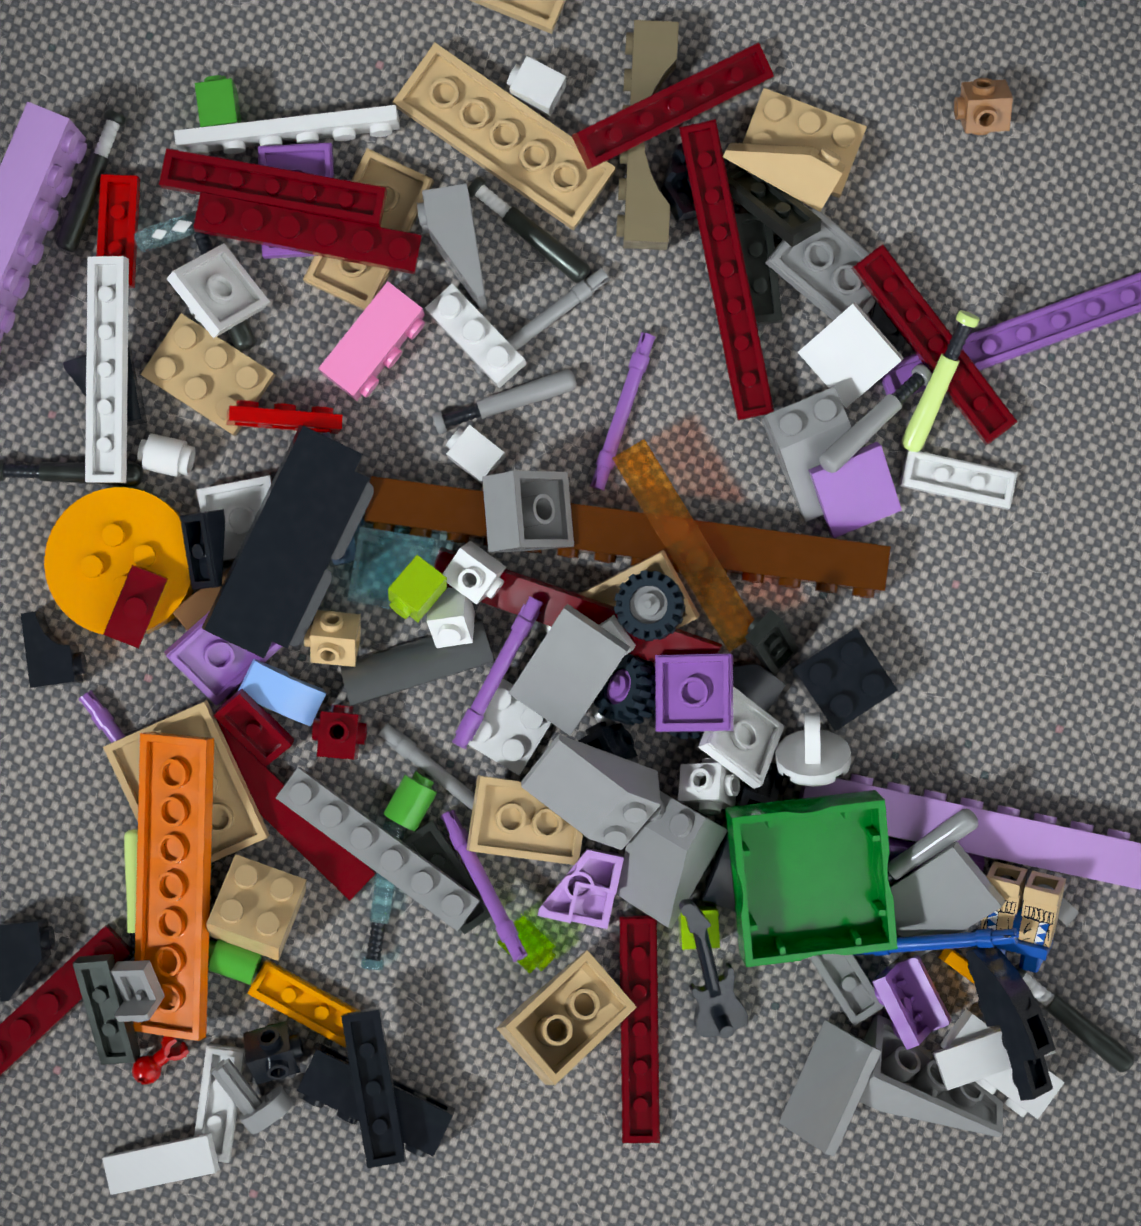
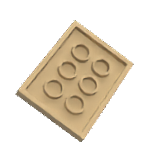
M206 700L104 746L103 749L138 822L140 733L157 732L214 738L212 863L262 841L270 835L219 724L213 716V711Z

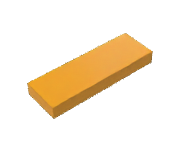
M268 959L265 960L247 993L346 1048V1041L341 1016L345 1013L360 1011Z

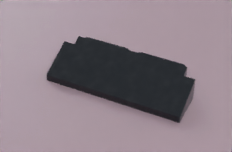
M299 425L201 629L262 658H265L272 642L287 649L289 645L298 646L302 643L332 581V574L326 568L331 559L338 560L344 556L374 493L372 484L368 482L370 478L355 471L363 455L362 453L312 429Z

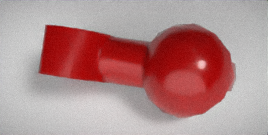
M164 1036L161 1041V1049L154 1055H143L133 1063L132 1076L142 1085L156 1082L161 1076L163 1065L169 1060L177 1061L187 1056L189 1050L186 1043L182 1042L179 1046L172 1048L171 1046L177 1042L176 1038Z

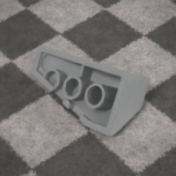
M878 1014L873 1018L863 1041L881 1050V1054L860 1098V1103L881 1112L994 1137H1000L1003 1134V1102L989 1093L975 1081L951 1090L945 1089L933 1053L921 1044L906 1050L902 1040L897 1038L892 1029V1020Z

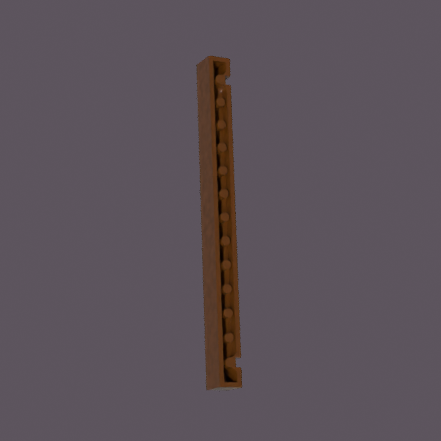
M370 476V484L374 488V493L366 508L364 521L368 524H373V531L394 534L395 527L410 529L409 536L431 539L433 532L447 534L446 541L465 544L468 543L470 537L484 539L483 546L488 547L483 491ZM571 503L574 547L555 548L557 549V556L578 559L579 553L594 554V561L615 564L616 557L631 559L630 566L664 550L677 573L689 574L690 567L705 569L704 576L726 579L728 572L742 574L741 581L762 584L765 577L779 579L778 586L799 589L802 582L816 584L815 591L836 594L839 587L853 589L852 596L874 598L875 592H884L886 588L891 546ZM542 550L524 551L542 554Z

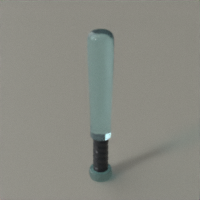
M387 820L383 823L382 827L399 840L402 841L404 839L405 827L393 820ZM377 872L369 919L372 924L367 955L361 960V967L369 970H382L384 967V961L381 960L385 926L389 924L395 885Z

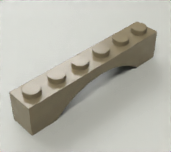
M634 20L633 32H626L625 55H632V69L624 68L623 91H630V105H623L622 110L657 93L666 79L675 71L679 22ZM645 142L620 154V164H627L626 178H619L618 200L625 201V215L617 214L616 237H623V248L667 250L670 204L661 194L653 179L645 153Z

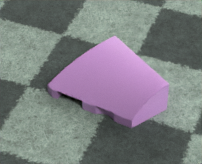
M586 849L554 891L539 907L537 916L607 929L624 861L623 854Z

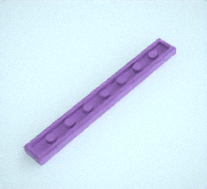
M1141 272L968 334L963 350L977 369L981 371L1141 313ZM917 354L905 357L881 378L886 395L892 394L912 376V370L916 365H924ZM921 386L914 394L923 392L926 386Z

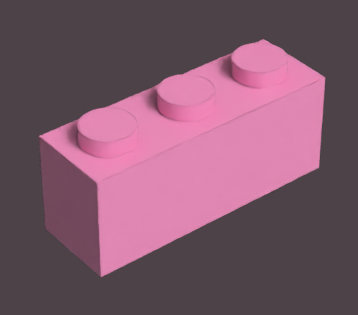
M387 281L318 369L326 378L354 400L358 401L362 395L365 398L368 397L378 385L379 379L376 377L385 366L390 369L401 356L402 350L399 349L408 337L413 340L424 327L425 322L422 319L425 313L423 308Z

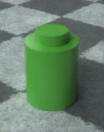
M416 771L412 777L405 774L383 814L401 826L416 832L437 794V791L432 788L434 781Z
M211 939L209 943L208 971L252 985L263 955L219 939L218 941Z

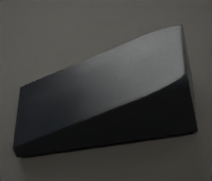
M224 509L181 515L180 521L192 590L222 587L225 539Z

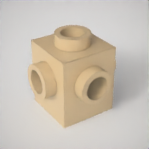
M317 610L313 625H310L304 637V646L310 647L311 663L355 667L361 642V614Z

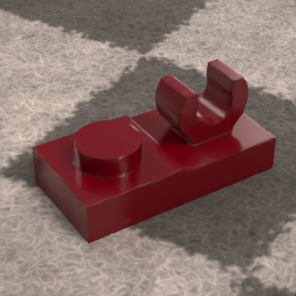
M240 689L215 710L213 716L265 767L293 745L294 738L243 689Z

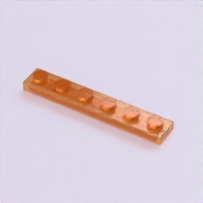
M645 439L613 457V463L727 651L730 652L747 642L744 637L748 634V627L754 621V618Z

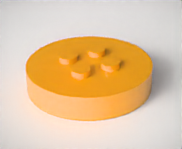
M112 487L94 491L70 505L53 526L48 537L44 556L47 584L51 595L60 609L76 624L103 635L130 568L134 564L168 578L145 634L158 630L176 617L173 612L193 593L180 521L181 515L160 498L145 491L127 487Z

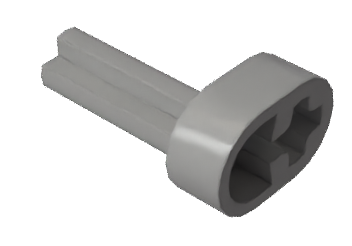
M229 1058L227 1060L223 1059L211 1070L212 1075L242 1112L239 1119L250 1134L254 1135L261 1132L283 1117L293 1106L292 1099L282 1086L270 1090L259 1098Z

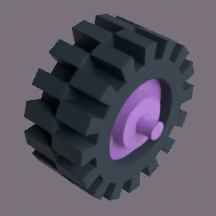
M626 654L597 697L599 698L594 701L595 707L600 708L598 713L607 719L630 726H635V723H643V717L650 718L653 714L650 708H656V681L653 663Z

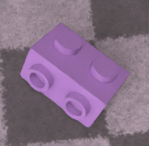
M918 955L887 966L872 981L876 998L881 1005L885 1006L892 1020V1029L897 1038L902 1040L906 1050L919 1046L932 1031L948 1026L951 1023V1017Z

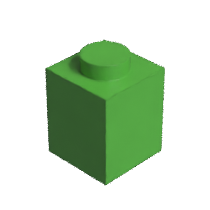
M214 75L206 77L204 82L195 83L200 127L241 123L238 92L232 78L226 79L225 76Z

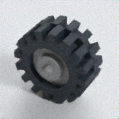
M645 570L640 571V574L637 575L632 574L628 577L629 580L625 583L622 582L619 586L621 588L619 593L615 595L616 606H614V610L618 616V622L625 631L634 637L646 641L661 640L666 638L665 636L668 634H673L676 631L675 628L683 621L682 616L686 605L684 604L685 598L683 593L670 577L658 571L648 572Z

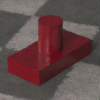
M132 564L103 635L139 649L168 578Z

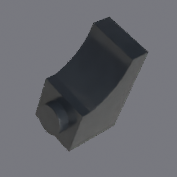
M36 611L20 613L30 688H45L83 682L82 674L87 672V662L84 652H79V646L66 645L58 640L47 624L45 613Z

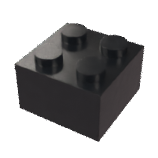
M857 627L848 630L789 669L831 732H836L898 691Z

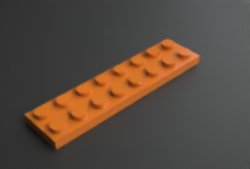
M157 732L140 733L135 961L150 960L165 997L150 1020L143 1022L133 1021L134 1031L194 1041L206 1038L209 932L207 931L206 923L210 916L214 738Z

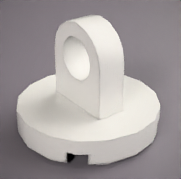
M805 713V730L787 735L778 743L775 751V761L778 772L782 776L783 774L789 776L791 782L803 786H823L835 782L836 776L842 773L844 776L849 771L851 750L848 743L840 735L827 730H820V713Z

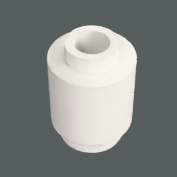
M151 433L147 440H141L137 460L142 461L144 470L180 477L181 474L189 476L195 460V447L187 445V441Z

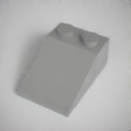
M467 183L422 190L424 202L417 203V209L423 234L430 233L433 245L480 310L488 309Z
M835 386L769 413L762 420V424L804 522L823 515L808 470L821 465L820 456L851 428L850 421Z
M558 734L521 781L523 789L587 838L620 850L627 845L661 805L657 770Z
M660 791L661 805L626 845L616 895L672 929L681 914L679 903L684 899L690 898L728 830Z

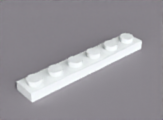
M396 105L175 130L174 136L175 145L179 151L208 156L211 151L223 150L226 154H238L245 152L246 147L274 146L288 142L312 144L318 143L319 139L331 137L335 141H349L355 139V135L370 133L373 137H384L391 135L392 130H400V123Z
M124 256L88 257L85 482L126 483L129 258Z

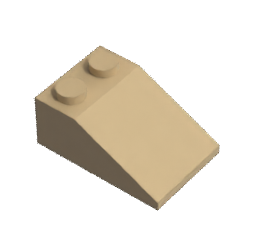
M586 950L523 1002L496 1029L545 1085H556L637 1007L590 952Z

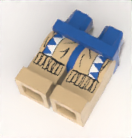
M994 861L986 877L1006 902L1000 909L981 920V929L992 928L993 930L1016 928L1018 936L1008 937L1018 938L1017 945L995 946L1005 956H1007V951L1021 954L1019 967L1023 970L1037 973L1043 960L1047 959L1053 944L1066 878L1032 870L1025 885L1028 869ZM1010 875L1014 879H1016V881L1002 878L1000 876ZM1047 884L1054 890L1039 887L1038 885Z

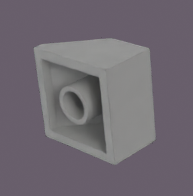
M513 470L482 477L488 552H520L574 547L568 472Z

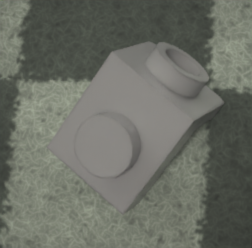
M150 960L117 961L111 970V974L123 999L122 1004L115 1013L117 1021L143 1022L150 1020L165 997Z

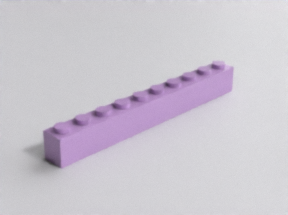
M851 774L850 781L836 778L835 782L828 785L815 787L801 785L799 799L876 790L885 799L888 836L918 842L962 809H969L976 815L978 827L957 841L967 853L1141 890V843L1129 841L1131 833L1108 829L1107 836L1093 833L1094 825L1071 821L1070 828L1056 825V817L1035 813L1034 819L1030 820L1019 817V809L998 805L997 812L983 810L984 802L961 797L960 804L946 802L947 794L925 790L924 796L909 794L910 786L888 782L887 789L872 786L874 778Z

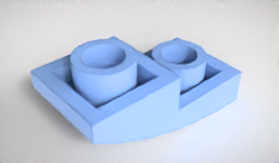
M253 659L239 690L243 689L257 704L308 726H311L326 696L324 689L291 677L287 671Z

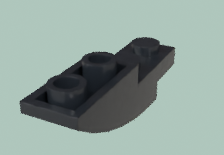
M770 763L763 785L753 789L741 780L735 806L778 801L777 798L784 774L782 776L778 772L776 764ZM727 831L717 849L702 901L735 912Z
M996 946L994 948L976 947L966 951L968 969L975 983L980 1011L984 1015L987 1027L1000 1025L1002 1043L1007 1050L1012 1068V1079L1018 1089L1020 1100H1033L1053 1089L1044 1055L1056 1050L1042 1011L1031 990L1017 969Z

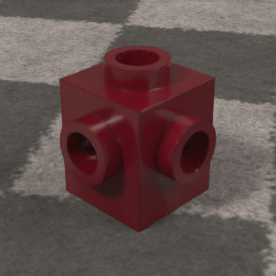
M331 704L330 712L321 711L320 718H314L312 740L318 741L317 757L358 759L359 745L366 744L367 723L361 722V714H353L354 706ZM338 725H341L345 731L342 738H338L335 733Z

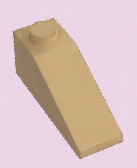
M730 143L723 155V158L821 212L838 183L845 167L844 164L840 163L841 157L827 148H821L819 151L814 147Z

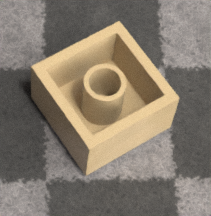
M235 854L206 923L209 936L279 961L306 893V879Z

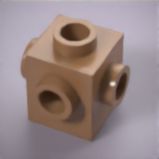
M978 78L972 82H961L960 97H955L954 116L956 120H961L965 134L986 135L990 132L1010 131L1013 96L1006 79Z

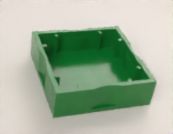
M876 790L726 807L739 954L746 967L801 961L822 954L853 955L898 949L894 899L888 881V858L890 852L885 799Z

